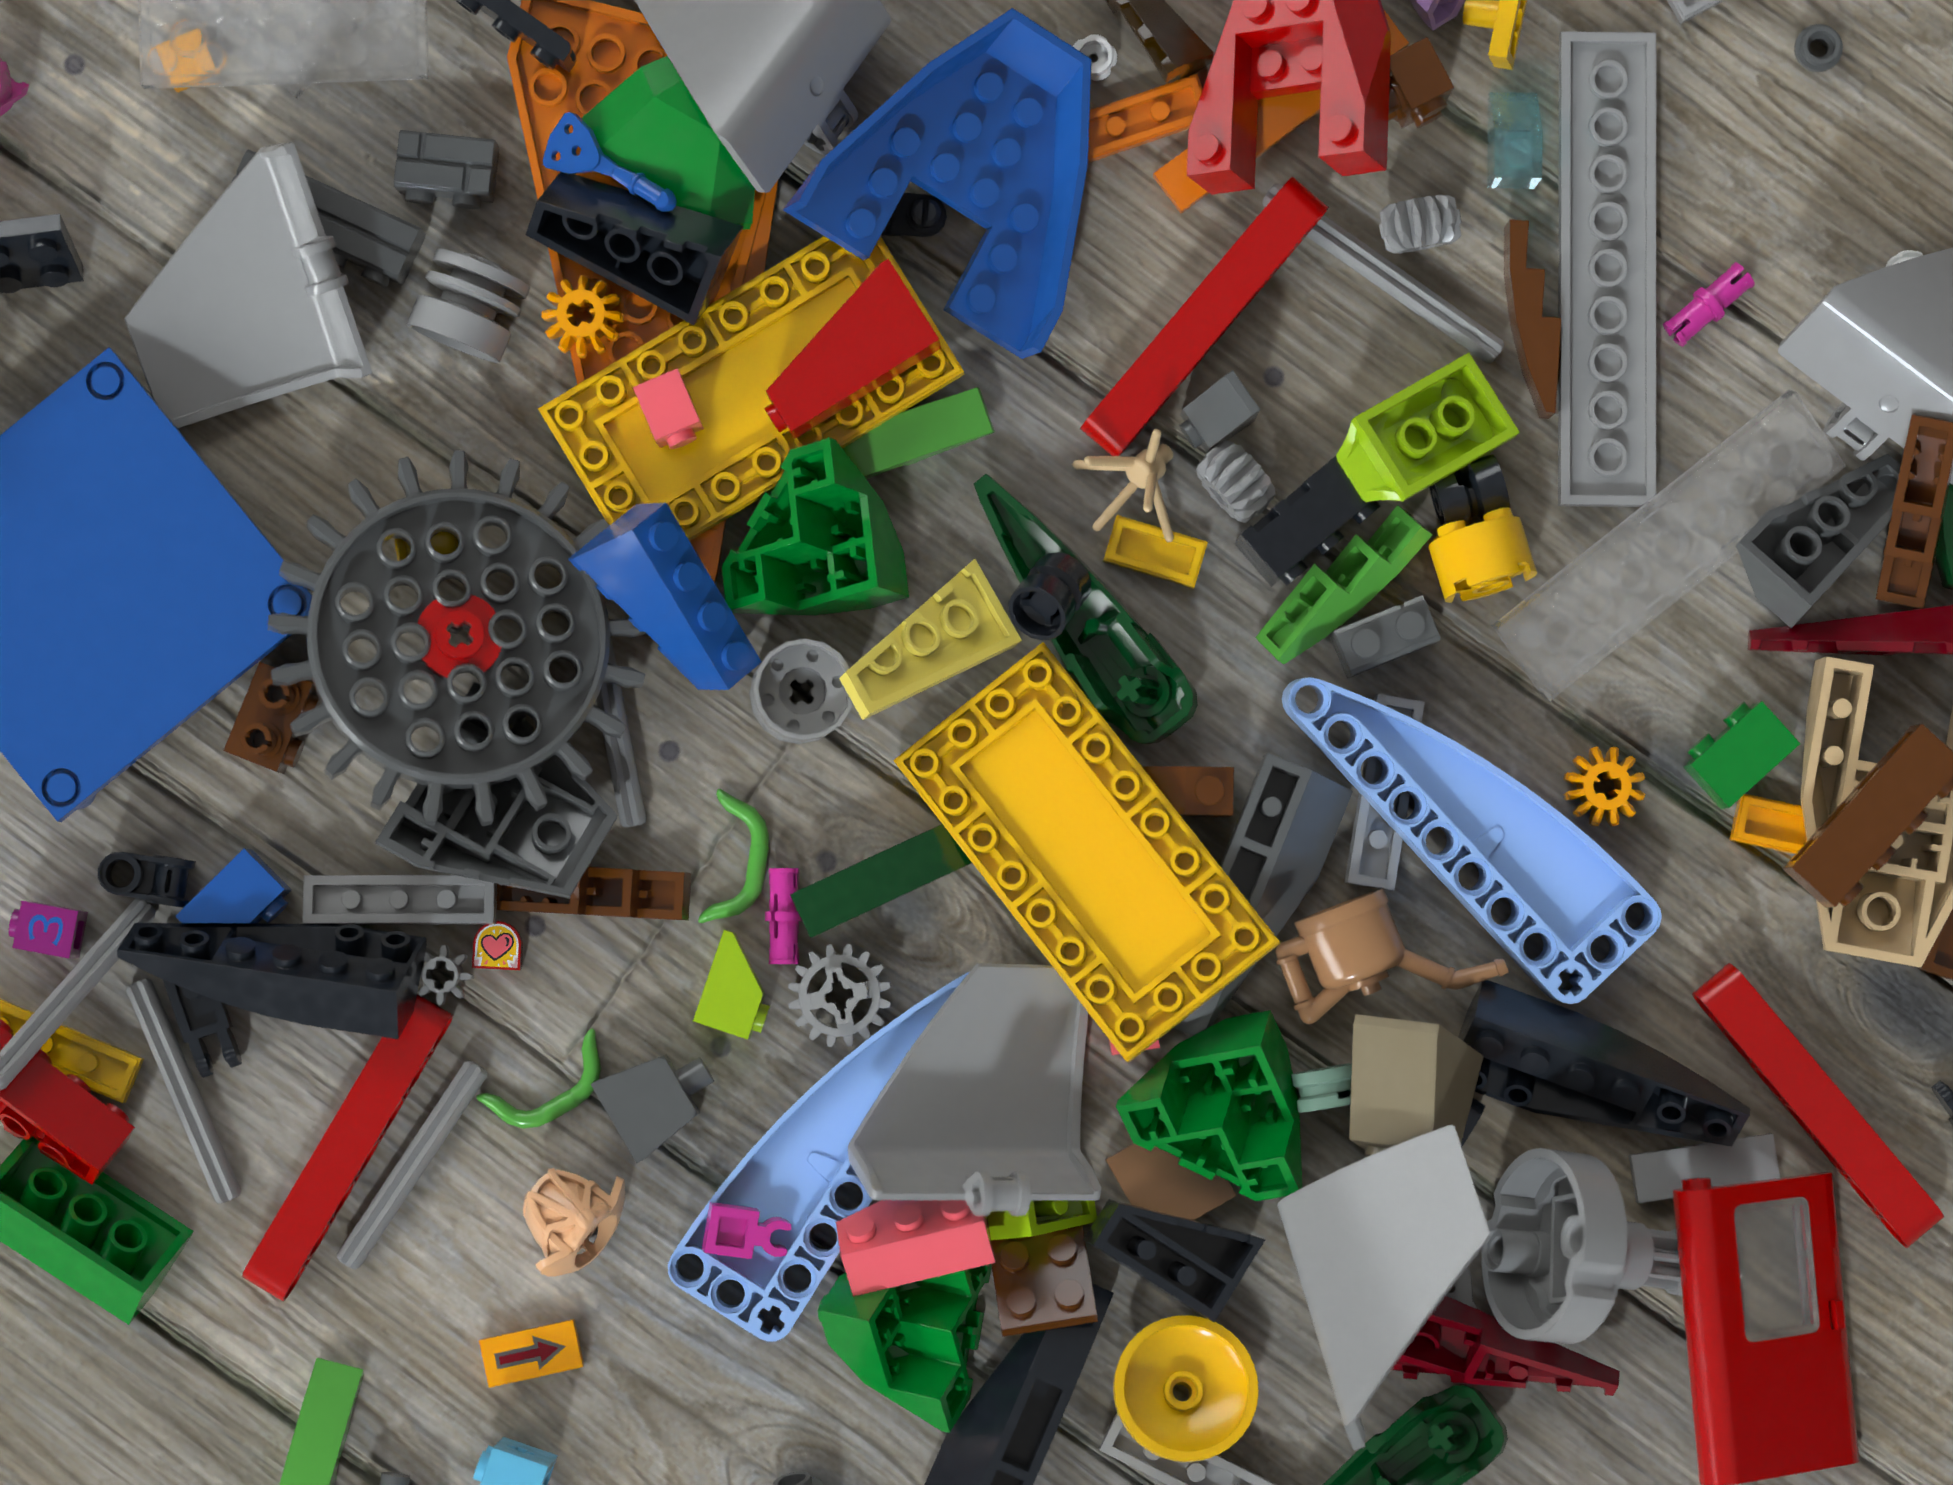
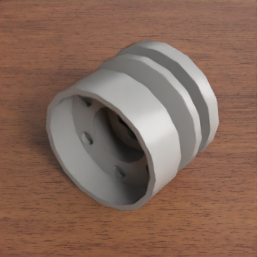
M442 248L437 249L432 260L435 264L451 272L450 276L436 271L427 272L425 277L427 281L442 290L443 293L441 298L418 295L406 323L407 326L428 338L486 361L500 363L512 334L505 327L495 322L494 319L496 314L519 317L521 313L520 307L503 297L507 295L518 299H526L530 290L529 285L514 277L506 268L488 259L467 252L456 253Z
M810 639L785 642L769 652L753 674L749 692L753 714L762 728L780 741L794 744L818 741L838 728L852 709L853 702L839 679L850 667L839 652L824 642ZM792 682L797 686L807 683L811 687L807 694L811 700L810 704L807 705L806 702L799 701L795 705L791 702L789 697L792 695L793 690L789 685Z

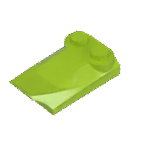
M1467 353L1355 416L1351 420L1347 436L1336 457L1363 501L1392 500L1403 502L1473 461L1489 455L1496 448L1514 439L1520 432L1470 353Z

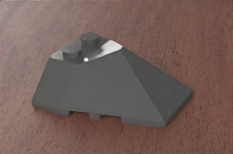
M474 682L465 697L475 695L480 690V685ZM523 713L513 715L508 721L510 731L518 737H528L535 732V729L526 720V715ZM476 720L467 721L460 727L461 737L470 744H479L488 736L484 724ZM554 755L534 769L537 779L545 789L547 804L544 808L536 811L526 800L520 781L514 778L499 784L490 785L491 795L495 804L492 825L482 826L475 812L476 798L473 788H444L442 794V813L435 826L426 825L423 805L427 797L428 787L427 785L417 783L406 803L400 801L377 838L376 844L418 868L570 898L617 820L618 815L586 780L583 781L573 775L564 762Z

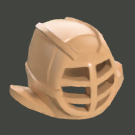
M551 1168L527 1192L523 1204V1215L534 1239L542 1248L543 1254L546 1257L536 1264V1268L541 1274L549 1277L576 1272L592 1262L601 1253L613 1236L620 1221L625 1201V1182L623 1178L616 1176L611 1194L609 1195L593 1180H587L577 1174ZM598 1227L597 1237L594 1243H591L589 1240ZM582 1248L586 1250L582 1254H577Z

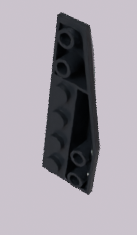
M134 923L118 947L117 957L165 981L207 998L253 1013L308 1026L399 1039L414 1012L427 940L426 937L408 935L401 931L386 932L361 928L353 924Z
M1489 980L1481 982L1467 1010L1458 1036L1459 1039L1484 1056L1475 1092L1533 1113L1730 1147L1733 1146L1750 1116L1749 1107L1664 1053L1578 1012Z
M1092 1283L1098 1322L1023 1333L963 1410L951 1432L946 1434L924 1485L1034 1484L1114 1292Z

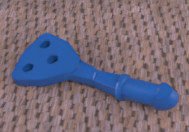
M565 113L551 132L543 157V165L546 168L568 174L596 171L614 178L625 186L630 194L642 197L655 205L657 210L669 212L676 207V196L670 189H664L650 181L642 172L635 173L619 166L602 152L593 130L576 113ZM570 125L573 126L572 133H569ZM578 147H580L581 149L579 155L576 154V149ZM559 152L561 157L557 161L556 154Z

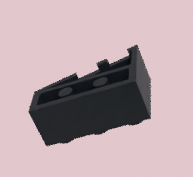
M1335 456L1304 481L1286 499L1276 504L1254 526H1250L1242 532L1235 545L1271 587L1280 579L1287 586L1308 568L1303 560L1313 551L1318 549L1324 555L1344 538L1339 529L1352 518L1360 525L1381 506L1377 501L1365 502L1361 499Z
M1108 1199L1083 1239L1212 1322H1215L1265 1242V1239L1251 1234Z

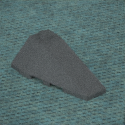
M1889 454L1844 474L1839 480L1818 490L1815 488L1783 507L1780 505L1768 511L1736 545L1755 596L1790 628L1801 619L1891 521L1892 505L1901 465Z

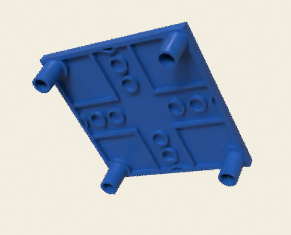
M110 347L0 435V752L57 822H63L76 810L88 807L94 801L99 791L289 638L292 634H279L268 630V615L287 613L307 616L309 615L313 596L308 588L293 585L279 576L282 562L285 561Z

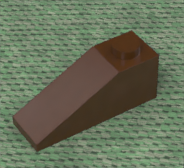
M1142 766L1181 816H1233L1234 767Z

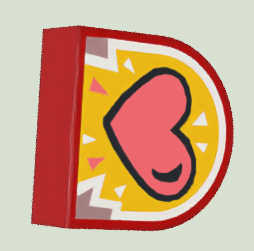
M496 921V924H485L476 933L473 941L472 968L521 970L523 942L518 930L511 924Z

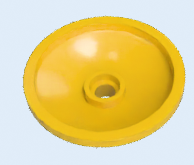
M1171 1316L1146 1326L1127 1344L1118 1360L1114 1374V1400L1124 1427L1132 1438L1146 1450L1172 1461H1202L1217 1456L1229 1449L1248 1429L1258 1402L1257 1373L1245 1346L1232 1332L1222 1325L1198 1316ZM1175 1385H1184L1188 1389V1400L1179 1401L1174 1397L1173 1388Z

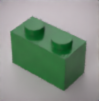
M1763 701L1754 703L1750 707L1745 702H1742L1722 720L1728 726L1715 738L1709 733L1706 734L1687 751L1692 759L1683 768L1720 809L1730 808L1801 744Z

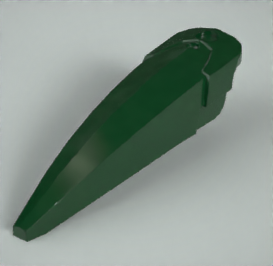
M985 474L974 483V487L979 501L1020 583L1027 578L1036 562L1047 553L1060 552L1068 554L1080 561L1087 569L1091 578V592L1080 609L1075 612L1063 632L1056 638L1051 639L1068 672L1077 677L1088 698L1104 719L1120 728L1131 740L1142 744L1161 742L1182 727L1194 716L1198 706L1197 692L1159 640L1151 633L1147 634L1101 579L1033 512L990 475Z
M1469 1385L1451 1386L1444 1391L1420 1399L1392 1423L1387 1430L1370 1438L1365 1443V1447L1360 1448L1323 1485H1462L1483 1471L1503 1453L1508 1440L1507 1429L1497 1412L1479 1390Z

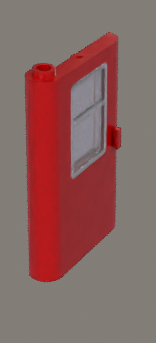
M1832 1172L1711 1186L1710 1177L1682 1179V1188L1672 1190L1699 1484L1736 1485L1860 1462Z

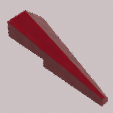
M1953 605L1797 624L1792 628L1781 626L1749 630L1748 650L1892 656L1898 653L1953 655Z
M1446 1295L1391 1369L1402 1371L1404 1379L1417 1380L1421 1372L1449 1375L1452 1383L1526 1389L1527 1383L1530 1381L1554 1383L1556 1390L1561 1392H1571L1573 1385L1600 1387L1604 1389V1394L1613 1396L1619 1387L1620 1371L1556 1343L1516 1338L1505 1331L1494 1316Z

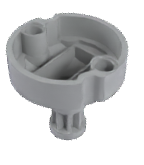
M1535 1148L1521 1154L1504 1172L1493 1193L1495 1199L1493 1217L1486 1222L1491 1237L1482 1247V1276L1490 1308L1498 1323L1510 1335L1524 1340L1574 1344L1585 1340L1600 1327L1613 1306L1618 1288L1636 1290L1645 1286L1665 1289L1669 1294L1682 1296L1676 1228L1671 1231L1648 1229L1642 1223L1627 1221L1625 1206L1618 1183L1609 1168L1601 1160L1589 1154Z

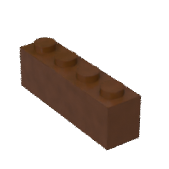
M1922 723L1910 726L1782 869L1825 908L1836 907L1839 903L1843 907L1847 906L1863 889L1864 885L1859 880L1871 867L1878 871L1895 854L1896 849L1892 846L1895 840L1904 831L1908 835L1912 834L1925 821L1929 813L1924 808L1936 795L1943 799L1953 790V751Z

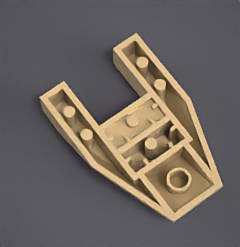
M1827 656L1815 660L1807 705L1801 785V806L1807 841L1877 764L1858 760L1874 669L1872 664ZM1952 706V712H1951V718H1950V724H1949V730H1948V736H1947V742H1946V746H1948L1952 751H1953V706ZM1953 790L1943 799L1936 795L1924 808L1929 813L1925 821L1912 834L1908 835L1904 831L1892 844L1896 849L1895 854L1878 871L1872 867L1859 880L1864 885L1863 889L1847 906L1843 907L1839 903L1836 907L1825 908L1816 900L1823 949L1825 951L1922 967L1953 909Z

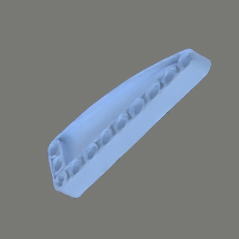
M1312 677L1300 678L1290 682L1284 689L1282 704L1289 717L1358 792L1364 796L1392 829L1399 834L1403 841L1540 990L1552 1000L1574 1004L1585 999L1659 928L1662 915L1657 902L1620 864L1562 813L1489 761L1413 718L1329 682ZM1305 685L1313 688L1318 697L1317 706L1310 713L1301 711L1296 705L1295 700L1296 693ZM1336 721H1342L1350 730L1349 742L1342 748L1334 747L1328 738L1329 728ZM1370 756L1377 758L1382 764L1383 769L1379 780L1372 784L1366 782L1361 775V765ZM1402 792L1409 793L1415 803L1413 813L1405 819L1398 817L1393 808L1394 799ZM1435 827H1440L1444 830L1447 837L1446 847L1438 854H1433L1426 846L1427 834ZM1472 862L1479 870V879L1475 886L1465 889L1459 882V870L1466 863ZM1504 897L1511 905V915L1504 923L1497 924L1491 917V907L1496 900ZM1638 902L1644 909L1645 916L1641 925L1632 929L1626 922L1625 914L1630 905ZM1537 933L1543 940V950L1536 958L1529 959L1524 953L1523 944L1527 936ZM1604 935L1609 941L1610 951L1605 959L1596 961L1591 955V944L1595 938ZM1561 972L1573 973L1569 979L1570 984L1573 986L1570 991L1562 988L1558 989L1562 984V980L1558 976Z
M968 973L926 997L876 1032L816 1082L777 1120L722 1183L671 1255L668 1263V1274L671 1281L677 1287L761 1340L776 1342L783 1339L790 1332L840 1252L838 1234L837 1242L833 1247L820 1249L810 1239L811 1229L819 1223H827L837 1233V1221L868 1207L873 1200L868 1195L849 1162L848 1144L905 1055ZM853 1182L861 1188L863 1200L859 1206L845 1208L838 1203L836 1190L840 1184ZM710 1202L757 1208L760 1211L759 1223H763L772 1217H781L789 1221L792 1225L791 1231L778 1229L770 1236L772 1244L783 1245L787 1248V1255L782 1257L771 1256L761 1246H754L752 1259L704 1253L702 1245ZM694 1254L702 1260L704 1271L701 1277L687 1279L680 1274L678 1261L682 1255ZM800 1264L810 1271L811 1283L807 1288L795 1290L787 1285L785 1271L789 1266ZM731 1279L738 1281L745 1291L743 1301L737 1305L724 1303L718 1293L721 1282ZM772 1306H775L782 1310L780 1320L785 1325L782 1328L775 1325L772 1330H769L762 1325L765 1317L760 1314V1310L765 1308L770 1311Z

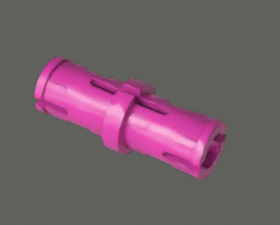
M1734 262L1727 271L1706 289L1700 287L1693 293L1694 299L1670 320L1663 323V327L1669 336L1684 324L1686 325L1676 334V337L1673 339L1675 343L1684 347L1710 321L1718 322L1725 315L1724 309L1755 285L1749 273H1746L1732 285L1742 275L1741 272L1745 269L1743 266Z
M769 868V911H765V921H769L770 933L769 964H799L798 933L799 921H802L790 896V894L798 891L799 868Z

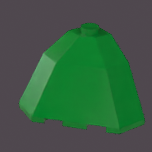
M668 56L641 66L581 118L593 130L600 148L606 156L619 166L635 173L642 172L650 181L664 189H670L676 196V206L744 226L742 230L751 228L755 188L713 131Z
M831 437L789 451L780 466L785 471L771 494L764 493L748 520L747 525L751 528L737 551L731 549L722 564L725 601L734 614L816 616L867 610L909 598L904 551L885 504L838 442Z
M1271 1010L1226 1018L1178 1043L1117 1100L1116 1108L1132 1142L1144 1149L1152 1151L1155 1146L1179 1158L1178 1165L1210 1180L1215 1175L1240 1186L1238 1193L1254 1201L1285 1197L1303 1188L1300 1113L1297 1110L1298 1095L1296 1087L1293 1086L1291 1074H1293L1288 1048Z
M992 1265L979 1266L854 1297L845 1272L838 1277L829 1293L823 1296L817 1310L827 1343L864 1384L940 1431L950 1433L971 1397L973 1379L969 1378L966 1369L969 1349L978 1350L984 1312L976 1311L980 1290L985 1283H989Z

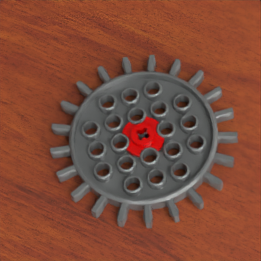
M460 450L454 451L449 466L451 489L422 492L418 482L417 470L409 457L401 458L398 461V480L406 497L383 508H380L375 503L369 489L357 478L349 482L348 492L351 501L365 519L350 531L347 536H344L327 520L313 514L307 521L308 530L315 539L333 550L322 573L309 570L299 563L286 561L282 562L279 570V576L289 583L308 588L314 592L309 615L297 616L287 613L268 615V630L279 634H302L307 636L308 660L297 664H284L272 670L271 678L273 685L289 686L300 681L313 680L321 701L318 707L301 713L290 724V729L294 736L297 737L311 733L321 724L332 721L348 742L342 749L331 756L325 768V774L333 780L346 772L357 756L364 755L368 760L384 769L381 779L373 788L371 807L381 810L391 799L394 786L400 777L427 785L428 793L423 805L424 821L426 825L435 826L443 810L442 794L444 788H473L476 798L475 812L481 825L486 826L492 825L495 812L490 785L517 778L523 787L526 800L536 811L546 806L545 789L537 779L534 769L554 755L564 762L573 775L583 781L586 780L593 770L586 757L579 753L569 742L572 737L578 732L584 722L593 725L605 735L620 739L626 728V725L617 716L601 710L594 704L603 682L613 683L624 688H641L645 679L644 673L632 667L612 665L608 663L610 638H634L644 635L646 632H640L628 618L609 619L604 595L595 587L597 583L585 571H579L568 560V558L609 526L607 521L601 519L594 522L579 536L571 539L552 521L553 517L565 505L570 488L563 482L559 483L549 492L542 507L539 510H535L526 504L512 499V493L520 479V461L510 458L501 471L500 484L496 493L468 489L467 473L469 465L465 451ZM497 526L504 531L506 542L498 548L487 547L481 542L479 532L484 527ZM440 532H448L455 536L459 546L451 554H440L431 545L432 537ZM394 538L402 539L409 545L410 554L401 561L390 560L382 550L385 542ZM543 566H551L560 573L561 583L555 588H543L535 580V571ZM493 573H505L512 579L514 588L508 594L497 595L488 589L486 579ZM447 579H456L464 585L466 594L459 601H447L438 592L439 584ZM406 585L416 592L418 600L409 608H399L390 600V592L397 586ZM350 592H359L366 596L369 601V607L362 614L352 615L342 608V598ZM549 613H559L567 619L569 629L566 633L559 636L550 635L542 626V618ZM503 619L512 620L520 627L521 636L516 641L503 642L496 637L493 629L494 625ZM462 629L468 632L466 642L469 645L462 642L456 647L450 645L451 634L449 631L454 634H458ZM412 632L421 636L425 643V648L421 653L409 656L403 654L398 649L397 640L404 633ZM366 639L373 643L377 653L368 662H357L349 655L348 647L355 640ZM556 660H567L575 667L576 677L568 683L557 682L551 677L549 666ZM511 666L520 667L528 676V684L519 690L509 689L501 680L502 671ZM461 673H470L479 680L480 690L473 696H462L454 690L453 679ZM412 680H423L431 687L432 696L424 703H414L405 696L404 687ZM363 687H375L382 693L384 701L377 709L365 710L357 704L355 700L356 693ZM519 713L529 715L535 722V732L528 737L514 735L508 726V721L513 715ZM470 720L481 722L487 729V738L479 744L466 742L460 734L462 724ZM429 727L438 734L439 744L430 751L419 750L412 743V733L418 728Z

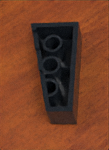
M560 172L537 200L526 236L686 322L695 325L719 291L744 226L680 206H676L669 212L660 211L652 203L638 195L630 194L628 190L579 175Z

